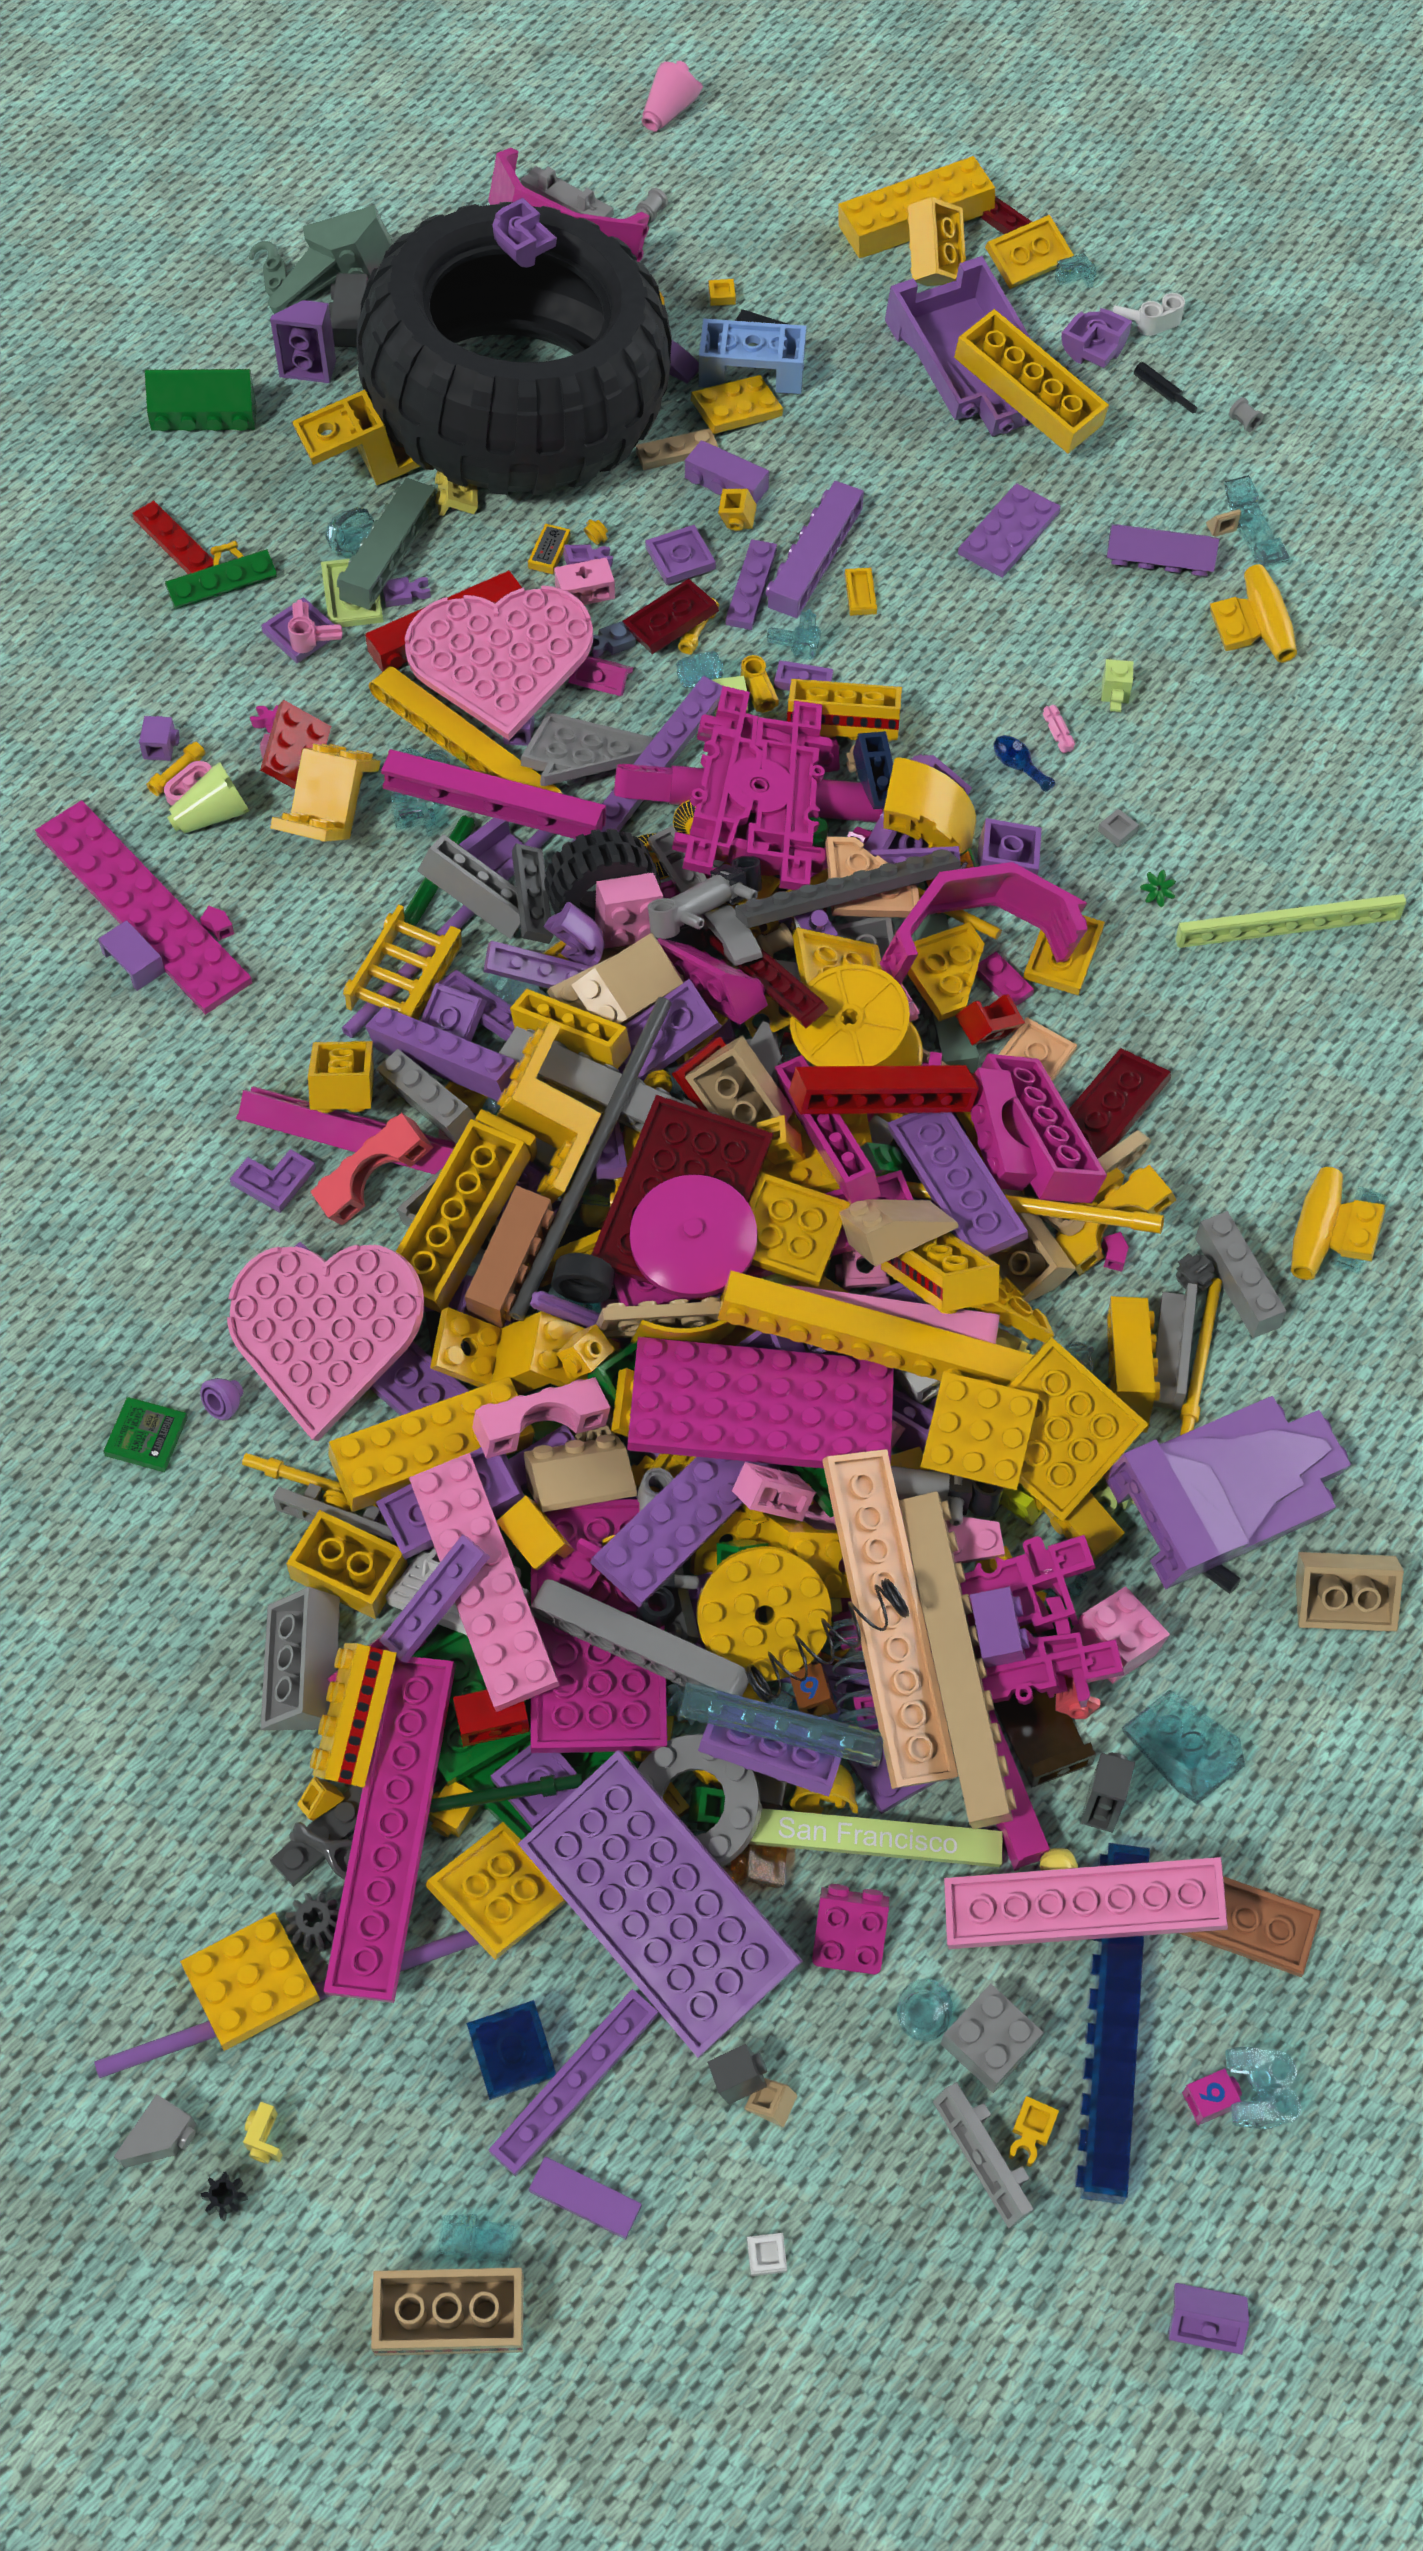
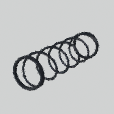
M886 1578L881 1581L883 1590L875 1584V1590L884 1613V1628L874 1625L852 1602L848 1601L858 1634V1643L856 1645L850 1644L842 1638L824 1618H821L831 1648L832 1659L826 1662L819 1658L806 1646L799 1636H794L804 1663V1678L800 1679L791 1674L768 1651V1656L778 1681L779 1689L776 1695H772L769 1685L754 1665L748 1664V1666H745L748 1681L760 1699L765 1703H769L773 1698H778L781 1694V1680L776 1664L793 1679L801 1682L806 1680L808 1667L802 1646L821 1663L827 1665L833 1663L834 1647L828 1628L846 1645L858 1648L861 1644V1633L854 1610L870 1626L879 1631H885L888 1626V1617L880 1592L901 1617L906 1618V1616H909L908 1607L894 1584ZM754 1676H755L756 1679L759 1681L761 1687L758 1685V1683H757V1681L755 1680Z

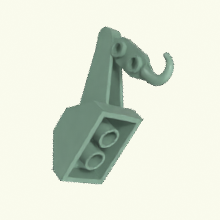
M372 205L303 226L304 238L309 248L288 275L286 264L272 242L262 241L255 244L249 252V259L253 260L255 254L260 250L268 251L267 259L263 265L265 290L270 296L268 305L272 312L276 314L309 298L335 281L337 273L367 274V277L370 278L373 269L380 266L385 252L392 245V239L376 206Z

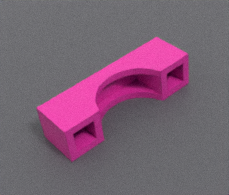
M978 1068L972 1074L979 1089L971 1110V1119L975 1126L978 1146L981 1149L984 1164L1000 1189L1022 1191L1037 1176V1171L1031 1149L1016 1141L1008 1133L1002 1121L1001 1113L1016 1097L1010 1071Z

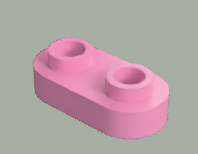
M204 761L192 762L169 780L164 787L167 802L170 805H174L198 781L196 780L197 778L203 777L212 768L210 764Z

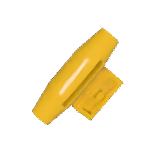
M1261 564L1253 565L1244 572L1248 599H1241L1235 596L1210 603L1211 615L1225 651L1252 645L1261 636L1278 662H1288L1297 655L1292 621L1280 590L1265 567Z
M1323 1167L1319 1170L1305 1197L1293 1238L1291 1273L1302 1280L1315 1278L1329 1248L1341 1254V1257L1371 1262L1373 1259L1385 1214V1205L1359 1200L1341 1204L1343 1174L1340 1170L1333 1167Z

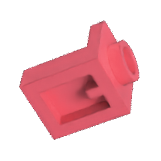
M1064 1675L1067 1691L1056 1694V1711L1067 1714L1074 1719L1088 1718L1100 1707V1699L1090 1696L1087 1707L1081 1708L1073 1677L1068 1678L1067 1675Z

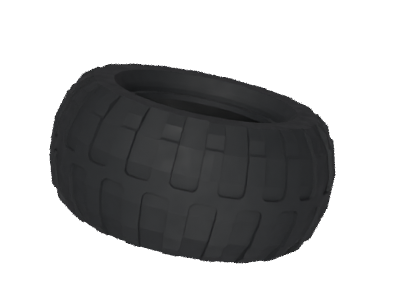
M500 202V204L479 206V204L458 207L456 212L445 216L443 214L434 215L422 221L420 226L415 228L414 232L403 234L389 247L380 266L373 269L361 300V312L357 322L358 373L363 390H366L373 408L383 422L387 436L397 446L404 447L406 454L424 469H436L443 473L448 481L464 487L471 484L487 488L489 493L507 495L508 491L531 492L532 495L549 494L552 489L565 485L573 488L582 486L595 478L599 471L606 472L614 469L630 456L639 440H644L648 435L661 409V401L668 386L672 334L666 307L662 305L659 288L653 276L644 264L637 261L631 249L619 238L608 237L600 231L599 225L580 217L577 219L561 213L559 209L542 206L540 208L533 206L540 213L539 222L557 237L556 246L536 256L535 265L527 268L518 265L501 249L494 239L492 224L496 212L513 202ZM486 335H518L549 342L569 351L573 355L544 362H511L476 354L455 343Z

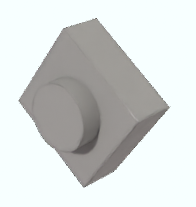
M1117 809L1099 824L1098 832L1117 847H1120L1138 832L1139 824L1120 809Z

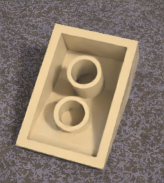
M650 933L595 967L571 986L589 1013L624 1026L655 1004L658 997L666 996L683 984L684 980L653 933Z
M866 1199L854 1202L849 1208L839 1212L849 1245L875 1267L958 1228L957 1221L929 1200Z

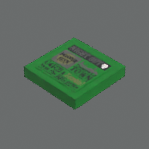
M126 1397L104 1448V1455L165 1473L187 1421V1414L182 1411Z

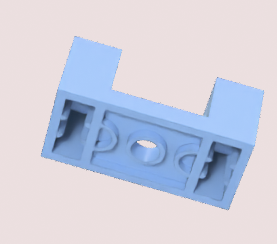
M703 319L699 350V387L708 388L724 384L727 366L776 369V392L801 394L806 326ZM749 343H756V344H758V345H757V346H749L748 344H749Z

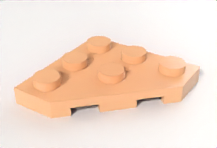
M827 837L825 846L829 879L850 876L860 870H873L883 864H887V862L878 855L874 857L864 849L865 844L856 837ZM915 884L833 905L831 906L832 916L907 918L919 901L918 887Z

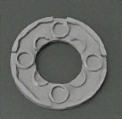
M693 1734L674 1738L667 1741V1747H660L652 1751L641 1763L638 1771L662 1798L669 1783L684 1772L704 1770L717 1778L722 1785L725 1795L724 1811L713 1828L695 1837L722 1867L734 1860L747 1847L757 1830L762 1812L758 1776L753 1770L745 1769L734 1763L699 1752L698 1748L703 1735Z

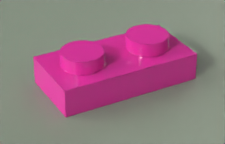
M996 951L979 962L976 975L999 998L1002 995L1009 994L1015 1006L1033 995L1034 988Z

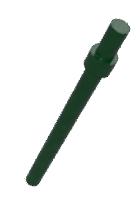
M582 1773L555 1778V1775L540 1777V1781L435 1798L431 1800L429 1813L540 1794L543 1797L558 1795V1791L578 1788L583 1783Z

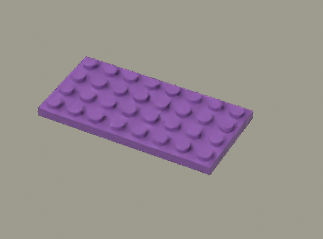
M617 1750L518 1843L697 2058L709 2050L803 1962L621 1750Z

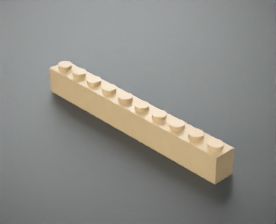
M938 1491L899 1500L969 1824L972 1829L1013 1821L1011 1810L1017 1809L1012 1788L1006 1790L1004 1777L1009 1776V1770L1005 1755H998L996 1744L1002 1743L998 1723H991L989 1711L995 1710L990 1690L984 1691L982 1678L987 1677V1672L983 1659L976 1657L974 1646H979L980 1644L976 1626H970L967 1615L973 1613L969 1595H963L960 1583L966 1582L962 1563H955L953 1552L959 1551L954 1531L948 1532L946 1521L952 1520L948 1501H941Z

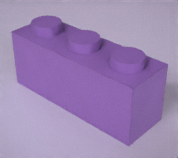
M701 440L685 459V478L693 484H699L710 489L715 494H722V489H748L757 504L769 488V470Z

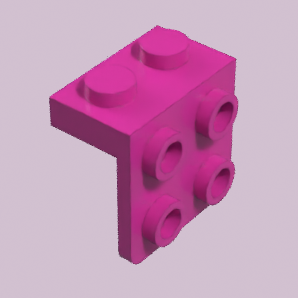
M830 1884L828 1888L821 1887L812 1956L813 1964L818 1967L878 1974L882 1966L889 1912V1896H883V1892L875 1889H864L863 1893L849 1891L847 1886Z

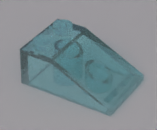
M1171 1690L1163 1694L1122 1727L1123 1733L1171 1786L1196 1805L1245 1767L1240 1738Z

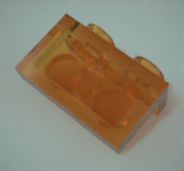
M748 1844L731 1861L733 1881L739 1886L746 1882L777 1889L784 1886L787 1848Z

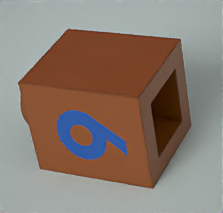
M821 1663L807 1665L808 1676L805 1681L801 1682L790 1677L799 1711L806 1723L838 1712L828 1676ZM802 1666L799 1671L793 1672L791 1674L800 1679L804 1678V1666Z

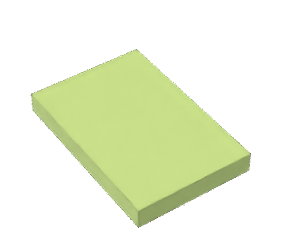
M350 559L321 562L328 619L333 624L349 627L383 623L380 594L370 610L340 600L337 579L339 574L348 567Z

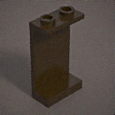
M1031 1689L1033 1700L1027 1705L1020 1704L1015 1693L1007 1701L994 1703V1708L1031 1788L1091 1766L1096 1756L1091 1742L1084 1745L1072 1718L1067 1714L1056 1711V1694H1054V1697L1049 1698L1047 1692L1040 1693L1035 1689ZM1022 1693L1021 1697H1026L1028 1693Z

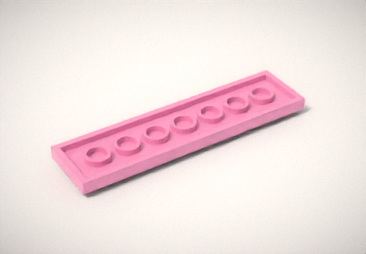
M465 1454L409 1477L440 1562L462 1534L469 1537L490 1556L455 1601L496 1712L560 1686L471 1454Z
M1221 1857L944 1878L946 1932L949 1949L1228 1930Z

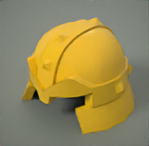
M839 1764L829 1797L796 1786L797 1790L791 1799V1808L795 1812L821 1814L824 1808L819 1806V1802L822 1800L835 1803L838 1809L844 1808L846 1802H849L852 1813L858 1814L855 1783L848 1769L842 1764Z

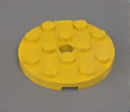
M761 1546L747 1548L734 1553L714 1568L713 1573L707 1579L703 1589H701L697 1603L698 1629L707 1651L744 1668L748 1664L754 1665L766 1681L777 1680L768 1651L790 1673L799 1671L804 1666L800 1650L794 1638L795 1635L799 1636L813 1653L819 1654L827 1640L821 1618H824L831 1625V1602L823 1580L807 1561L782 1548ZM767 1605L774 1610L773 1617L768 1623L759 1622L755 1619V1612L761 1606ZM802 1646L808 1665L814 1660V1657ZM776 1664L780 1679L789 1677V1675L785 1673Z

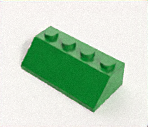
M250 369L145 370L147 415L151 431L255 430L257 405Z

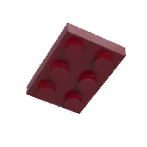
M688 578L622 622L636 640L651 654H654L678 637L686 634L695 626L709 619V617L719 612L717 603Z

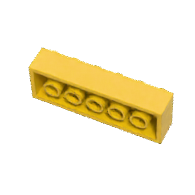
M971 156L839 203V227L860 259L910 241L908 205L934 197L963 208V222L982 216L984 211H990V209L995 208V186L976 158Z
M995 309L958 337L954 358L1067 454L1104 424L1109 404Z
M470 1119L395 1251L403 1256L418 1274L424 1293V1306L438 1313H441L443 1309L448 1307L531 1158L524 1141L473 1119Z
M510 1377L329 1441L328 1457L351 1511L355 1512L374 1505L376 1501L411 1484L409 1480L411 1476L479 1449L481 1446L472 1429L475 1409L490 1403L497 1404L509 1401L518 1396ZM531 1424L520 1433L517 1451L506 1453V1456L532 1445L534 1430Z

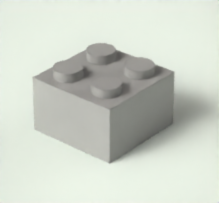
M990 1983L943 2034L941 2045L994 2093L1040 2043L1044 2032Z

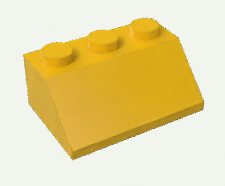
M934 197L908 205L912 279L914 278L917 283L926 286L944 285L956 281L959 263L966 261L963 208Z

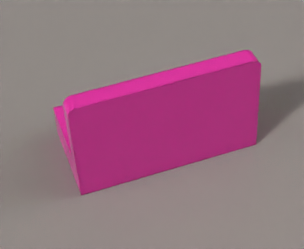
M588 655L585 661L569 677L568 683L623 696L627 675L633 672L634 667Z

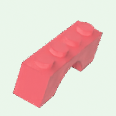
M401 1113L390 1119L386 1127L379 1133L368 1138L357 1152L345 1158L335 1171L323 1177L310 1192L329 1219L344 1225L365 1207V1184L375 1169L389 1162H401L412 1167L434 1147L417 1123Z

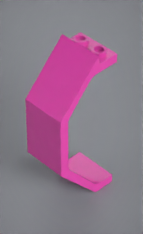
M508 148L496 154L488 199L490 205L500 204V202H515L524 198L531 206L540 208L542 206L559 209L561 213L577 219L579 217L587 219L599 225L600 231L608 237L613 236L623 241L636 256L637 261H641L644 254V239L649 231V215L639 212L625 219H616L574 212L525 188L521 184L515 173L519 151Z
M1014 862L939 872L897 930L880 961V965L883 971L890 974L901 985L918 955L911 936L928 915L984 906L1000 907L1041 929L1046 935L1056 962H1064L1069 959L1088 929L1086 919L1081 914L1087 902Z

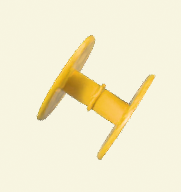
M847 964L822 972L806 985L829 1008L806 1029L792 1016L790 1017L793 1041L799 1052L806 1058L809 1066L922 1065V1041L913 1023L909 1022L910 1008L907 996L901 985L890 974L869 965Z

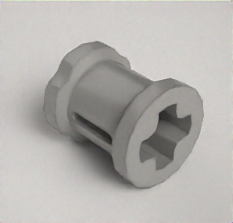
M1246 398L1238 399L1229 411V417L1233 420L1237 419L1248 432L1256 429L1264 417L1262 412L1255 411L1248 405Z

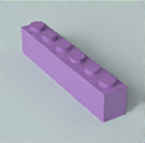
M834 481L830 489L824 491L820 506L813 509L808 526L804 525L802 527L797 544H792L788 553V559L785 563L782 562L780 564L776 579L774 581L771 580L767 586L768 608L794 618L799 617L863 508V490Z
M385 1006L365 1026L378 1051L390 1056L399 1049L423 1070L498 1101L503 1090L508 1088L512 1081L509 1077L517 1064L516 1060Z

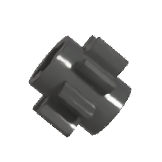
M1188 1253L1178 1261L1180 1266L1176 1268L1178 1270L1176 1278L1183 1288L1186 1289L1188 1283L1197 1284V1288L1202 1292L1212 1284L1211 1279L1214 1277L1212 1274L1214 1273V1266L1206 1256L1196 1254L1192 1257Z

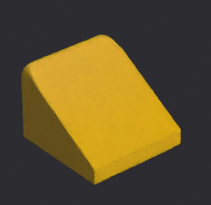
M314 1776L297 1806L309 1820L314 1821L341 1803L345 1797L335 1785Z

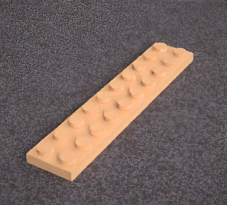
M885 1449L827 1456L822 1461L852 1603L870 1622L879 1628H884V1613L875 1590V1584L883 1590L881 1581L886 1578L897 1588L909 1610V1616H906V1618L901 1617L880 1592L888 1617V1626L885 1631H879L870 1626L854 1610L860 1628L861 1646L891 1787L896 1789L955 1779L958 1777L957 1767L888 1451Z

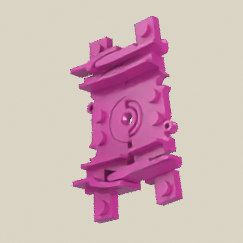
M722 686L716 717L706 714L702 715L697 739L705 742L703 751L708 752V754H702L700 762L704 767L700 788L694 789L690 797V803L696 807L690 835L675 832L672 849L685 853L682 869L711 875L710 871H712L714 860L731 864L732 860L737 857L755 856L760 860L761 875H780L779 888L797 890L803 885H810L811 872H821L826 855L823 848L812 846L813 833L817 831L819 822L809 819L810 817L818 818L820 809L815 805L817 783H821L825 770L822 766L817 765L818 760H828L832 749V740L828 737L819 736L822 704L794 701L792 722L761 718L746 713L750 692ZM754 785H760L763 789H757ZM750 813H756L755 823L749 822L745 840L736 838L738 826L747 824Z
M1085 1535L1050 1545L1047 1550L1042 1538L1036 1536L1023 1542L1025 1554L1007 1560L996 1557L997 1569L994 1572L985 1573L981 1563H978L973 1571L964 1573L966 1582L960 1583L962 1594H968L969 1598L971 1594L1010 1586L1013 1597L1019 1596L1022 1605L1023 1616L1018 1617L1019 1627L1033 1623L1038 1636L1034 1638L1027 1631L1030 1648L1024 1649L1026 1660L986 1668L987 1677L982 1678L984 1691L990 1690L993 1703L1007 1701L1015 1693L1018 1702L1027 1705L1033 1700L1031 1689H1035L1040 1693L1047 1692L1049 1698H1052L1054 1694L1067 1691L1064 1675H1067L1068 1678L1073 1677L1080 1707H1087L1086 1705L1090 1698L1088 1683L1124 1675L1116 1639L1083 1646L1080 1632L1072 1633L1068 1618L1070 1617L1073 1626L1079 1624L1064 1579L1096 1569ZM1052 1588L1058 1595V1597L1045 1598L1052 1613L1050 1615L1043 1601L1036 1594V1592ZM847 1611L832 1616L836 1632L850 1644L856 1645L858 1643V1634L851 1612ZM974 1613L968 1614L969 1625L976 1626ZM1053 1622H1055L1057 1635L1040 1637L1043 1636L1042 1632L1054 1629ZM839 1639L842 1650L852 1648ZM980 1645L974 1646L976 1657L982 1658ZM872 1693L854 1696L853 1700L859 1730L865 1732L878 1729ZM1022 1693H1028L1026 1697H1021Z

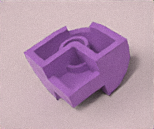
M524 198L496 212L492 226L494 239L501 249L518 265L527 268L535 265L536 256L556 246L557 237L539 222L540 213Z
M1100 308V312L1084 314L1081 311L1063 330L1061 335L1062 345L1066 353L1075 362L1082 364L1086 359L1105 368L1112 358L1117 359L1129 336L1132 321L1103 308Z
M567 902L562 911L549 917L543 927L566 944L560 954L569 961L594 966L600 961L605 946L602 930L593 919L571 902Z

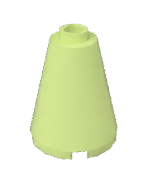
M219 762L169 808L171 815L167 818L176 832L181 829L185 834L244 815L250 810Z

